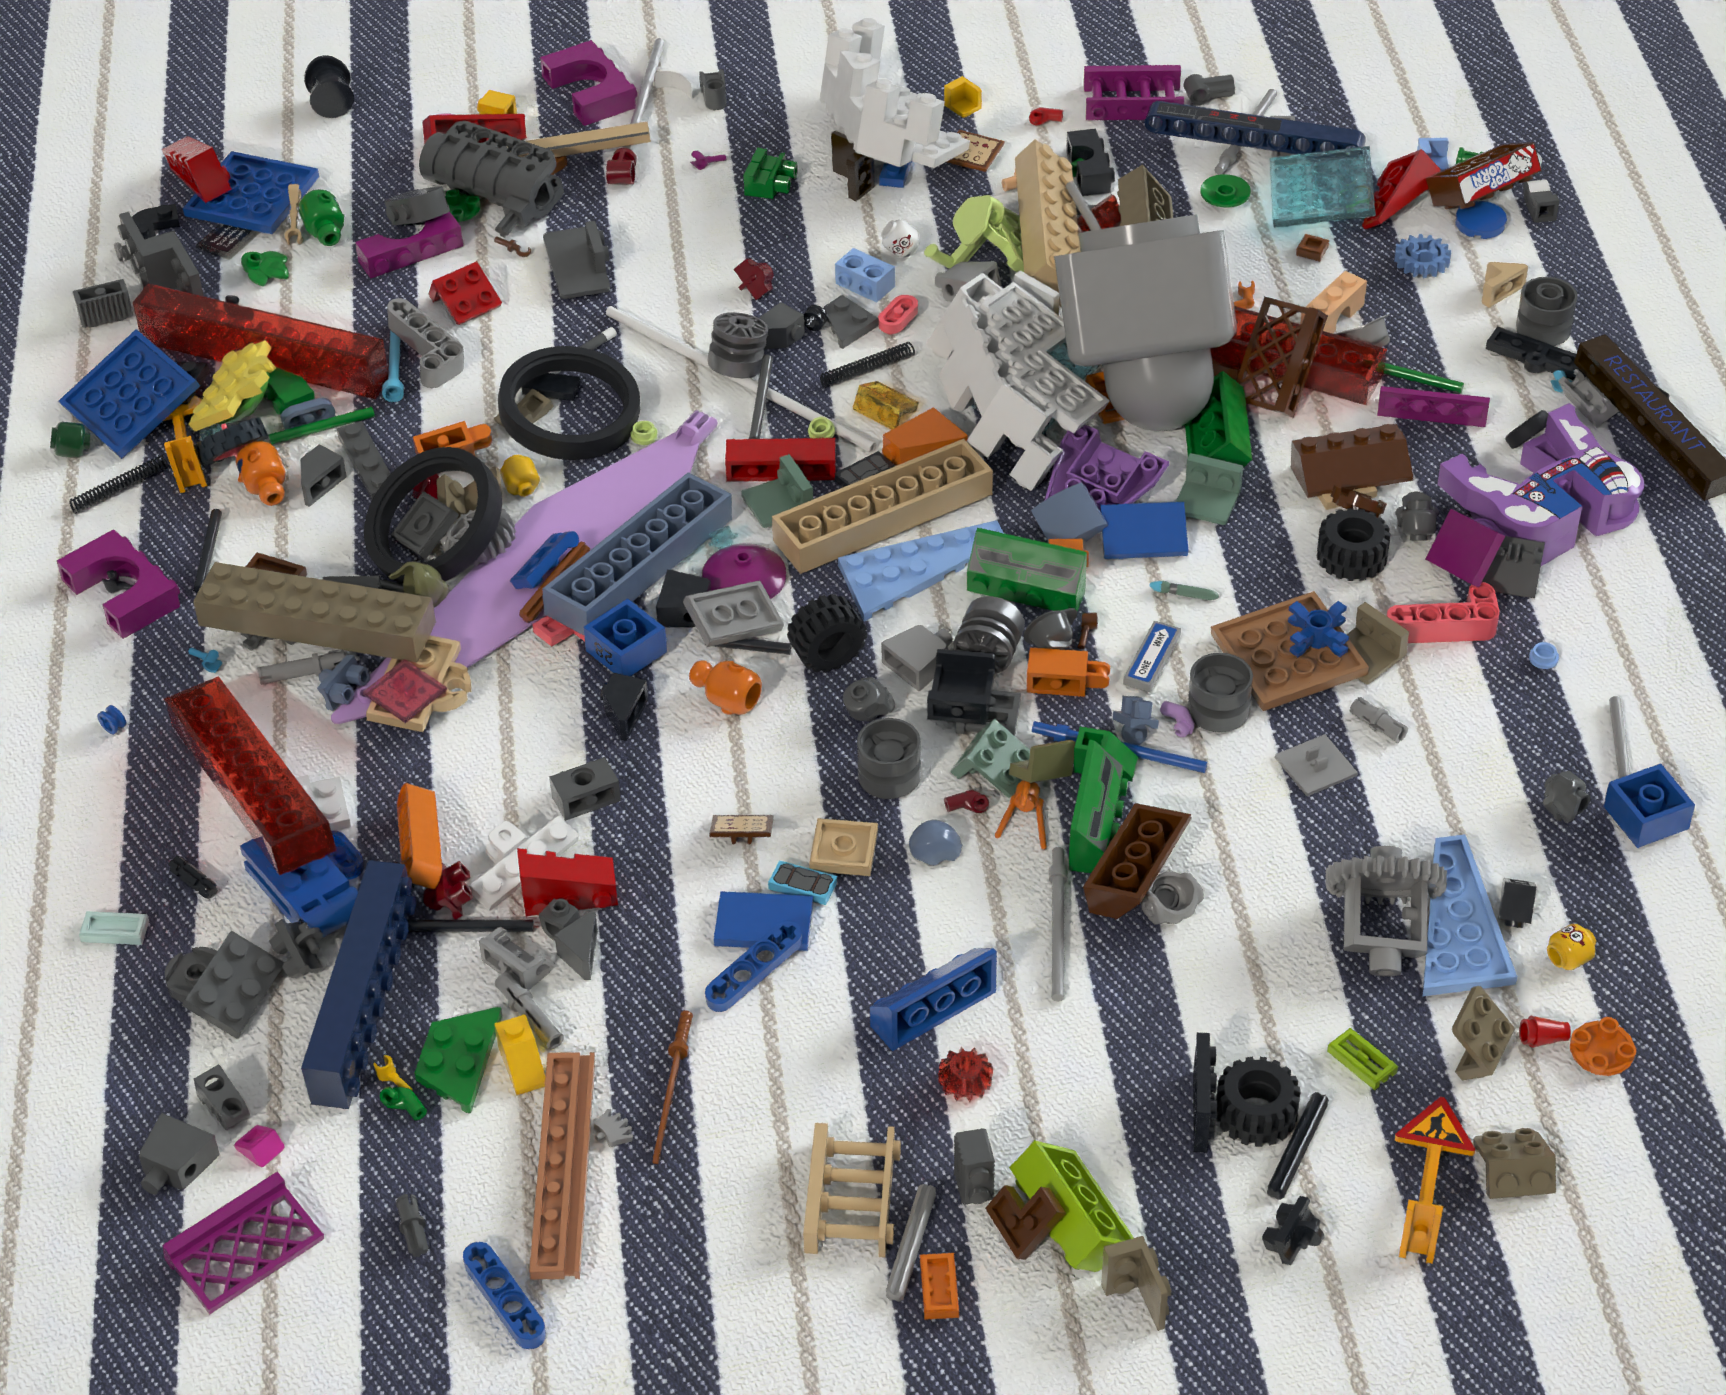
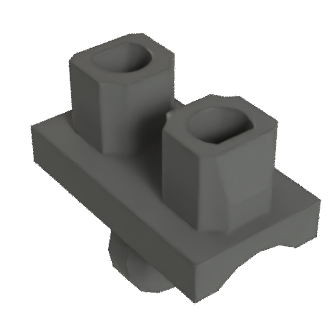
M284 919L279 920L275 924L278 932L269 942L277 954L284 955L287 952L290 953L291 957L282 966L286 975L291 978H299L307 972L315 974L320 972L323 966L316 955L320 950L317 943L323 937L320 928H309L307 923H286Z

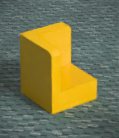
M961 76L944 85V106L965 118L981 109L982 90Z

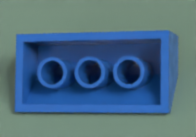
M973 948L964 954L957 955L952 961L938 969L930 970L925 976L913 983L905 984L900 990L888 997L880 998L870 1006V1027L894 1051L996 993L997 951L994 948Z

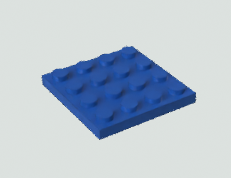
M231 151L222 161L221 166H225L230 174L231 179L228 182L232 189L207 203L197 194H194L183 207L184 215L199 220L273 235L290 214L289 185H299L302 199L320 177L318 168Z
M135 329L58 402L122 459L197 390L200 385L191 375Z

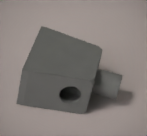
M161 1113L139 1154L143 1172L146 1174L141 1181V1186L153 1195H156L165 1183L180 1190L185 1189L220 1155L215 1135Z

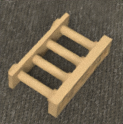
M815 1123L803 1231L804 1253L818 1254L819 1240L825 1241L826 1237L878 1240L879 1257L886 1258L887 1244H893L894 1224L888 1223L894 1160L900 1161L901 1141L895 1140V1127H888L886 1143L835 1141L834 1137H829L828 1123ZM834 1154L884 1156L885 1165L884 1170L832 1168V1164H827V1158L834 1157ZM831 1181L883 1184L882 1198L829 1196V1192H824L825 1184L831 1185ZM828 1209L880 1212L879 1226L826 1224V1220H821L822 1212H828Z

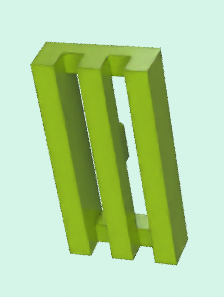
M1349 1028L1328 1044L1327 1052L1374 1090L1379 1088L1380 1082L1385 1083L1389 1075L1394 1076L1397 1073L1398 1066L1352 1028ZM1346 1040H1348L1349 1042H1351V1043H1352L1354 1046H1356L1359 1050L1357 1051L1354 1047H1352L1349 1043H1347ZM1368 1057L1372 1059L1375 1063H1377L1381 1068H1383V1070H1381L1370 1060H1368Z

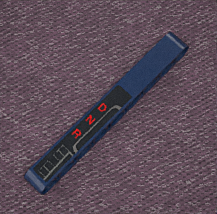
M1155 101L1150 105L1144 122L1146 129L1156 134L1345 162L1359 161L1362 158L1366 143L1364 133L1354 129L1163 101Z

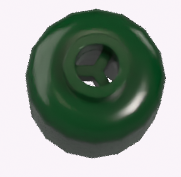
M59 422L56 427H52L50 449H54L55 454L60 457L80 458L84 450H89L91 434L85 433V427L81 423Z

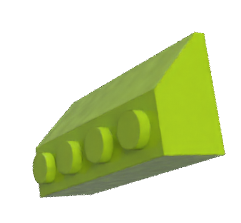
M1034 1140L1009 1167L1016 1178V1185L1027 1194L1029 1199L1040 1187L1050 1188L1066 1212L1049 1232V1235L1060 1244L1066 1253V1261L1073 1268L1091 1272L1100 1271L1103 1265L1104 1246L1134 1238L1075 1150Z

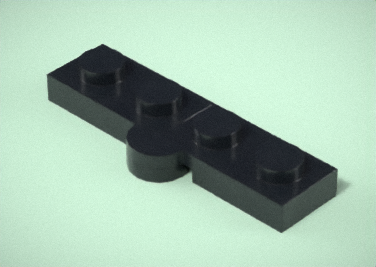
M1498 326L1487 340V350L1521 361L1528 372L1541 373L1546 370L1547 372L1554 373L1561 370L1565 372L1567 378L1574 380L1576 378L1574 370L1578 369L1588 379L1574 363L1576 354Z

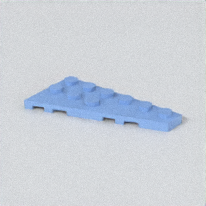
M995 520L838 557V567L863 621L865 622L872 618V613L881 608L885 611L893 607V602L902 597L910 598L944 580L945 574L953 570L956 573L963 570L965 564L970 560L977 528L1003 533L998 521Z
M1466 835L1435 838L1433 863H1438L1439 867L1443 866L1444 870H1447V888L1441 896H1437L1435 899L1430 898L1427 954L1425 957L1422 997L1470 991L1475 986H1481L1483 989L1516 985L1517 975Z

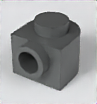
M553 899L539 914L543 931L554 941L556 933L580 918L579 910L564 899Z

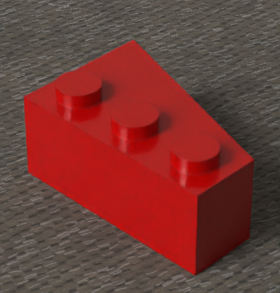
M517 848L526 917L539 916L553 899H564L578 910L618 905L613 857L574 854L573 858L556 857V852L546 851L545 855L527 854V849Z

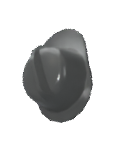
M1069 608L1061 611H1051L1038 616L1027 626L1024 632V640L1038 648L1060 650L1069 648L1073 637L1071 624L1077 617L1076 609Z

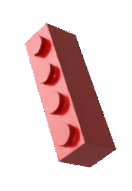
M835 438L726 439V482L772 481L778 479L777 470L780 469L779 457L788 454L793 458L808 481L835 480Z

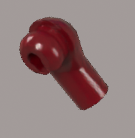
M968 790L945 797L944 804L948 812L964 808L974 813H984L989 808V799L981 793Z

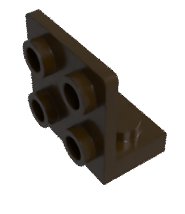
M835 130L831 133L833 172L848 178V198L857 202L875 187L874 158L856 153L853 149L854 143H849L845 134Z

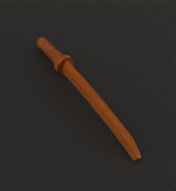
M687 1010L681 1012L675 1035L676 1038L668 1047V1055L673 1058L653 1154V1164H659L680 1060L686 1058L689 1052L686 1044L693 1014Z

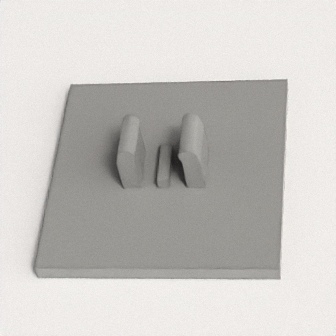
M1326 734L1277 753L1274 757L1306 796L1358 776V772Z

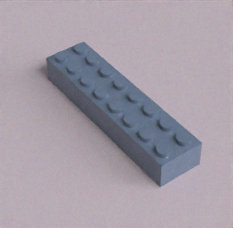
M688 472L542 588L544 614L584 635L583 627L627 598L630 601L635 600L663 577L667 569L671 570L730 522L732 520V494Z

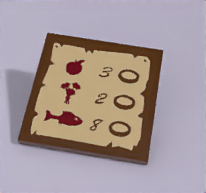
M713 815L709 837H731L732 844H736L737 837H748L747 844L750 845L753 837H771L774 815Z

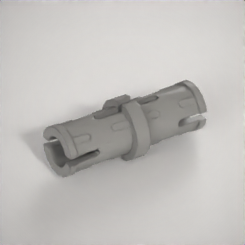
M1358 697V700L1355 699L1350 707V713L1368 723L1370 729L1384 733L1396 743H1399L1400 740L1402 741L1408 732V727L1389 716L1388 711L1383 708L1378 709L1362 697Z

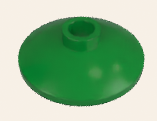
M1220 174L1207 178L1201 184L1200 194L1211 205L1229 208L1245 203L1250 197L1251 189L1249 184L1240 177Z

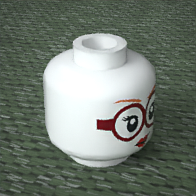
M891 220L881 232L883 246L897 257H904L908 254L912 255L919 247V233L917 229L905 220Z

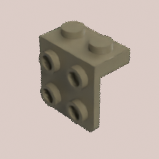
M1481 986L1471 988L1452 1026L1454 1036L1466 1049L1455 1070V1073L1462 1081L1493 1075L1515 1029Z
M1520 1128L1514 1133L1487 1131L1473 1138L1475 1148L1486 1162V1194L1489 1199L1556 1193V1155L1539 1132L1530 1128Z

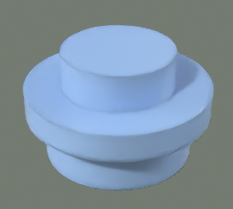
M1541 642L1531 649L1529 660L1537 668L1550 669L1557 665L1559 654L1554 645Z

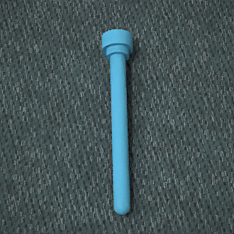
M391 330L388 380L383 384L382 395L389 402H398L404 396V385L399 380L400 338Z

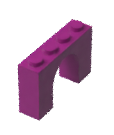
M592 40L540 57L542 77L552 89L579 80L600 82L593 87L572 93L574 115L584 126L635 109L636 87L634 84L629 83L624 73L615 67L614 62L611 59L609 60L602 48H598Z
M114 529L56 560L61 580L76 595L100 583L102 579H109L107 572L110 570L116 571L119 577H129L137 580L130 589L102 604L107 624L122 639L180 607L178 598L180 590L175 581L172 579L168 580L163 575L159 566H153L141 550L137 551L126 536L122 537Z

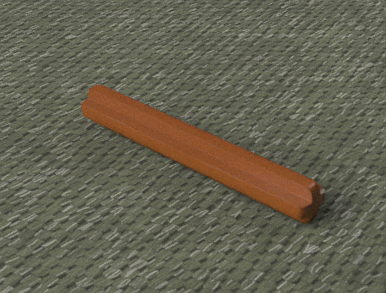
M579 542L576 547H573L520 610L519 616L523 618L524 622L534 621L544 609L542 588L590 551V547L585 542Z

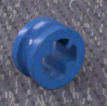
M113 705L107 706L106 712L101 711L97 714L101 726L112 735L118 732V728L126 726L125 717Z

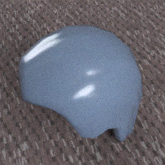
M936 819L921 823L913 831L909 839L911 855L915 859L932 866L938 865L943 860L955 861L960 856L963 846L960 836L949 824Z

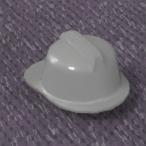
M1389 314L1361 327L1332 334L1329 337L1343 334L1355 350L1364 353L1373 352L1390 342L1384 320Z

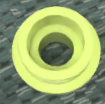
M817 417L811 421L808 434L810 438H832L835 434V427L832 421L826 417Z
M649 421L635 423L633 430L630 432L631 440L640 445L653 443L658 436L657 429Z

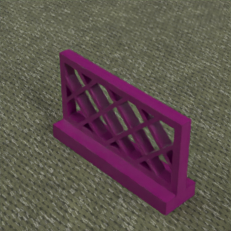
M277 1171L163 1244L162 1247L166 1263L172 1270H176L210 1315L324 1240V1234L286 1188L285 1180ZM283 1200L291 1207L289 1218L271 1216L272 1207ZM250 1221L263 1222L261 1236L242 1234L244 1225ZM268 1224L287 1225L285 1239L266 1237ZM292 1226L307 1228L312 1234L304 1241L290 1240ZM222 1239L235 1241L232 1255L213 1253L215 1244ZM240 1242L259 1244L256 1258L237 1256ZM264 1245L283 1247L281 1256L275 1260L261 1259ZM193 1258L206 1260L203 1274L188 1272L183 1265ZM211 1260L230 1263L227 1277L208 1275ZM235 1263L254 1265L252 1275L246 1279L233 1278ZM196 1281H201L200 1287ZM206 1282L225 1284L223 1294L210 1301L204 1293Z

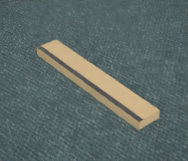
M647 121L528 140L526 142L549 149L554 153L555 157L648 143L651 140ZM522 152L518 157H525L529 152Z

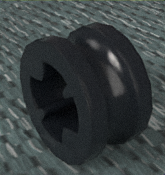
M818 305L809 306L803 314L805 327L812 331L821 330L828 320L827 312Z

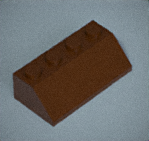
M1384 424L1367 429L1359 428L1342 433L1334 432L1329 435L1304 437L1292 440L1290 468L1307 498L1329 494L1332 492L1334 485L1339 486L1341 489L1345 487L1354 490L1413 481V471L1406 438L1397 424Z
M1135 803L1083 886L1089 913L1118 919L1139 905L1191 821V814Z

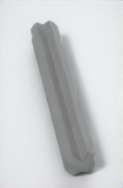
M921 1184L918 1187L887 1284L886 1297L889 1300L900 1302L904 1299L936 1197V1189L932 1185Z

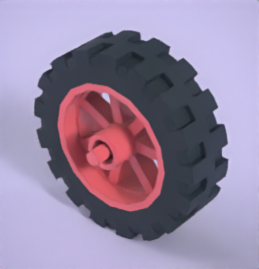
M257 417L229 427L224 423L221 425L222 430L209 435L204 440H200L194 446L201 465L206 466L233 456L237 458L241 448L255 441H265L269 436L261 418Z

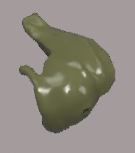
M406 562L396 572L389 575V578L394 580L405 574L403 581L404 593L432 597L433 607L438 606L446 598L450 590L449 585L441 579L440 573L425 563Z

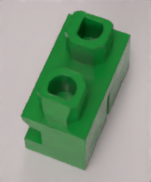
M757 147L743 175L744 195L774 199L777 192L788 194L791 188V178L795 179L798 174L797 162L786 160L785 153H780L778 157L767 155V149Z

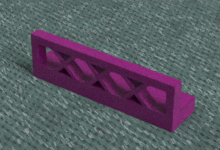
M1381 386L1377 416L1486 427L1490 398Z

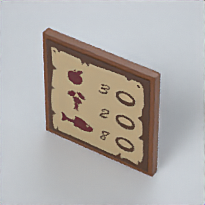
M959 130L957 133L962 136L961 138L970 140L969 149L946 162L986 172L1004 146L1005 141Z

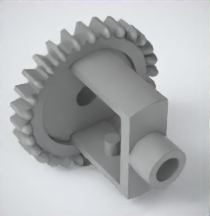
M1376 846L1370 849V857L1364 856V859L1352 857V860L1342 859L1341 862H1333V865H1328L1325 881L1327 890L1338 898L1342 897V895L1344 896V951L1369 953V973L1375 976L1400 975L1401 957L1419 958L1427 954L1429 896L1431 899H1435L1446 891L1447 870H1444L1443 866L1439 867L1438 863L1431 864L1429 860L1420 861V858L1408 860V857H1402V849L1395 846ZM1361 896H1365L1367 904L1370 903L1372 897H1376L1379 905L1382 904L1383 898H1389L1391 905H1393L1395 898H1401L1402 903L1406 904L1407 897H1411V907H1403L1402 918L1411 920V940L1360 935Z

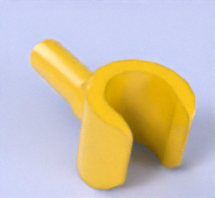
M383 1056L386 1066L379 1067L376 1063H373L376 1075L380 1081H391L398 1087L412 1090L396 1073L390 1056Z

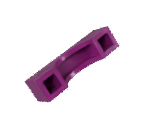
M449 211L441 216L426 220L423 229L411 237L391 239L377 234L359 240L355 244L358 262L371 279L463 247L461 226Z

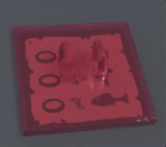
M404 659L364 690L363 695L404 723H407L443 694L447 687Z

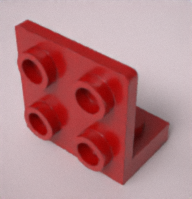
M477 261L433 280L428 293L433 303L442 299L458 325L496 309L502 304L501 299Z

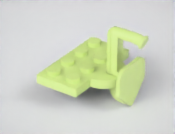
M990 195L968 198L956 211L953 218V226L962 243L951 256L938 250L936 244H930L924 251L926 257H930L935 262L950 269L959 262H968L988 239L1005 254L1008 260L1007 264L1012 270L1024 272L1020 216L1005 208L999 200Z

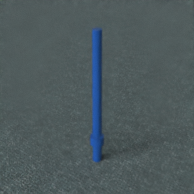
M1034 721L1032 725V733L1053 737L1054 741L1057 742L1066 740L1076 742L1079 732L1071 730L1070 726L1062 724L1054 726ZM1122 742L1138 758L1201 773L1206 772V761Z

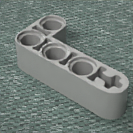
M396 298L388 303L389 329L422 355L420 358V381L423 386L427 388L440 387L463 371L464 349L459 341L409 301Z

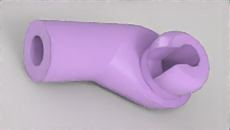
M1164 701L1160 712L1162 715L1176 720L1177 723L1174 725V729H1176L1175 734L1179 737H1186L1188 734H1192L1195 725L1188 708Z

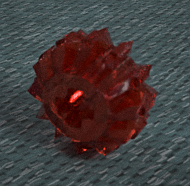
M961 1046L959 1053L949 1050L947 1058L941 1059L938 1082L940 1086H943L945 1095L954 1094L956 1102L961 1097H966L970 1103L973 1096L983 1098L985 1090H990L993 1066L992 1063L988 1062L986 1053L977 1055L975 1047L968 1052Z

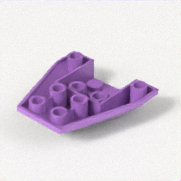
M1085 424L1075 433L1067 431L1061 440L1059 447L1063 451L1054 464L1045 500L1068 487L1082 482L1085 484L1099 510L1100 505L1133 504L1156 485L1169 466V461L1146 451L1140 459L1101 442L1099 430Z

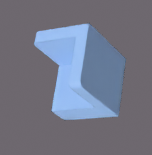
M1418 138L1417 150L1422 149L1441 169L1440 171L1449 168L1447 160L1448 138Z

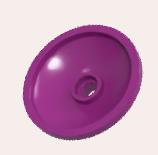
M740 543L724 547L711 555L703 566L702 577L708 578L711 581V591L761 581L769 598L772 599L785 585L786 566L782 558L771 549L752 543Z

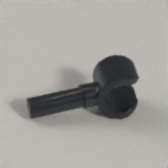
M114 570L107 572L109 580L102 579L106 590L110 593H115L120 589L128 590L133 586L121 581L118 573Z

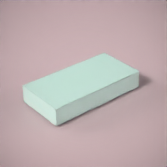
M86 911L79 933L80 941L142 945L149 924V918L147 914Z

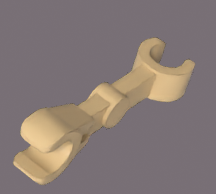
M290 184L288 193L291 204V228L285 232V239L287 244L290 245L291 236L296 235L298 236V244H302L303 237L300 230L297 229L301 190L298 184Z

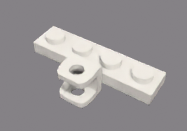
M559 815L527 840L526 836L515 825L508 821H503L489 832L488 840L490 843L486 845V853L496 865L469 885L472 895L485 908L491 911L521 887L517 848L527 849V854L545 855L546 851L556 852V857H559L578 842L579 834Z

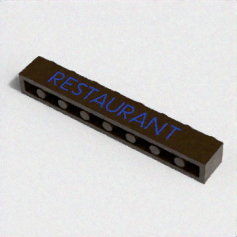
M1606 334L1581 342L1574 360L1575 365L1704 501L1726 493V459L1694 427L1683 413L1670 402Z

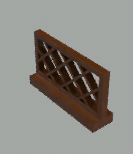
M1264 296L1236 380L1241 386L1252 381L1256 390L1252 395L1245 397L1246 404L1294 418L1328 315L1319 309L1307 308ZM1270 305L1278 306L1282 315L1270 322L1267 317ZM1298 312L1304 313L1303 323L1293 328L1289 317ZM1285 320L1290 331L1277 338L1273 327ZM1269 330L1274 341L1261 348L1258 341L1260 334ZM1293 336L1296 343L1294 350L1285 354L1280 343ZM1276 346L1281 357L1269 364L1264 352ZM1260 355L1265 366L1253 373L1250 368L1251 361ZM1284 362L1287 368L1286 373L1283 377L1276 380L1272 368ZM1268 371L1272 383L1260 389L1255 378ZM1273 388H1276L1278 393L1275 405L1268 404L1263 396L1264 393Z

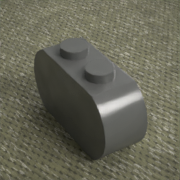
M443 186L416 189L385 200L386 214L392 226L419 223L448 213L450 208L443 193Z

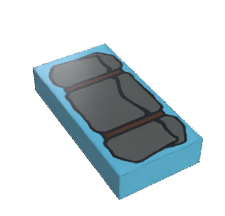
M779 860L768 881V889L787 895L813 896V902L826 905L837 884V876Z

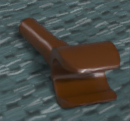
M1097 613L1082 614L1081 635L1078 643L1079 649L1085 648L1089 630H1097Z

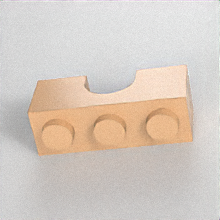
M1344 271L1306 306L1307 308L1319 309L1328 315L1319 341L1320 345L1329 338V335L1336 332V324L1340 314L1351 318L1364 306L1367 280ZM1301 313L1300 325L1303 323L1304 313Z

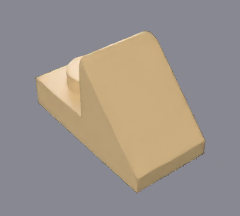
M1489 262L1483 286L1482 304L1490 308L1522 289L1526 283L1528 266L1519 263Z

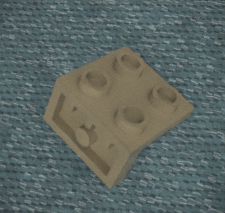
M494 466L490 470L496 477L501 489L500 469ZM445 474L436 480L438 501L458 513L459 516L456 519L461 517V514H466L470 510H476L478 493L475 480L464 488L458 481L452 480Z
M1366 602L1357 607L1356 626L1346 635L1349 636V640L1369 666L1368 675L1357 678L1368 685L1407 655L1409 631Z
M1143 1236L1104 1246L1101 1286L1105 1295L1125 1294L1138 1287L1157 1331L1165 1329L1166 1316L1169 1315L1167 1299L1168 1296H1171V1287L1165 1275L1161 1276L1159 1273V1263L1154 1248H1148Z

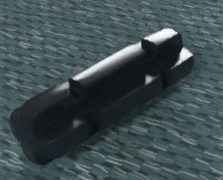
M176 856L173 860L169 861L170 871L176 876H180V879L192 889L199 891L198 893L201 896L210 899L217 893L216 883L210 878H206V875L192 864L187 863L188 861L182 856Z

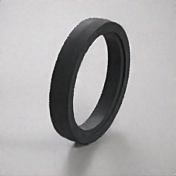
M555 346L528 353L516 360L506 370L500 383L498 410L505 430L516 442L528 450L555 459L584 460L608 454L622 446L631 437L630 432L633 430V425L638 422L640 414V393L632 374L615 359L587 348ZM555 371H574L595 376L609 384L618 393L624 408L620 416L612 424L599 431L582 435H565L544 430L527 420L519 411L515 397L519 389L534 377Z
M440 447L415 455L401 464L387 477L371 501L364 524V541L367 552L372 561L384 574L389 577L390 574L396 572L405 564L395 560L389 548V528L397 507L405 496L420 482L430 476L446 471H462L472 475L477 486V507L468 529L459 541L442 555L423 563L435 568L440 573L441 579L446 582L462 573L479 558L495 534L502 511V493L499 483L484 462L463 449ZM405 574L394 580L398 583H403Z

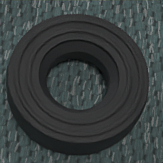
M1541 410L1511 431L1505 437L1509 446L1512 449L1517 448L1547 426V411Z

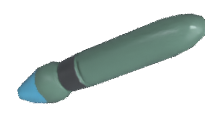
M1154 581L1149 584L1153 590L1163 594L1169 592L1175 595L1203 600H1216L1219 598L1217 592L1205 588L1175 583L1170 584L1167 581Z

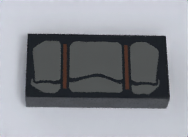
M877 451L836 472L835 481L842 487L895 467V465Z

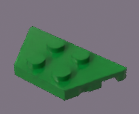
M495 1007L432 1022L414 1073L416 1081L426 1088L435 1090L437 1095L443 1099H452L461 1105L462 1111L471 1114L496 1038L494 1023L501 1022L503 1016L502 1008Z

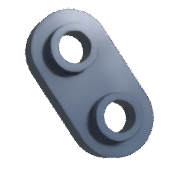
M316 398L286 408L281 414V422L286 430L334 417L335 409L329 399Z

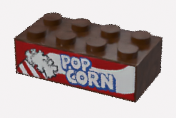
M1534 142L1501 144L1428 176L1426 181L1433 206H1444L1445 209L1460 206V209L1475 205L1474 201L1478 199L1485 200L1493 197L1494 192L1498 190L1501 192L1512 189L1514 187L1513 184L1516 182L1523 183L1532 180V175L1542 170Z

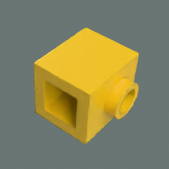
M488 90L479 99L477 111L479 114H517L515 96Z

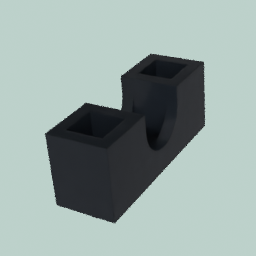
M1096 128L1067 132L1066 153L1069 162L1072 163L1078 158L1083 159V161H1077L1076 182L1082 196L1111 193V183L1115 182V172L1113 167H1109V154L1104 153L1103 138H1099Z

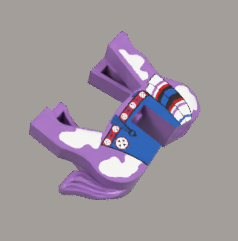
M1570 403L1549 412L1545 434L1523 444L1520 464L1533 472V474L1521 484L1489 475L1486 468L1481 464L1472 468L1468 463V458L1463 454L1440 464L1437 485L1464 509L1469 510L1473 520L1504 536L1545 542L1541 566L1574 548L1579 523L1595 536L1624 529L1631 525L1639 513L1637 498L1644 490V480L1638 469L1631 463L1604 450L1589 428L1578 419L1575 407Z

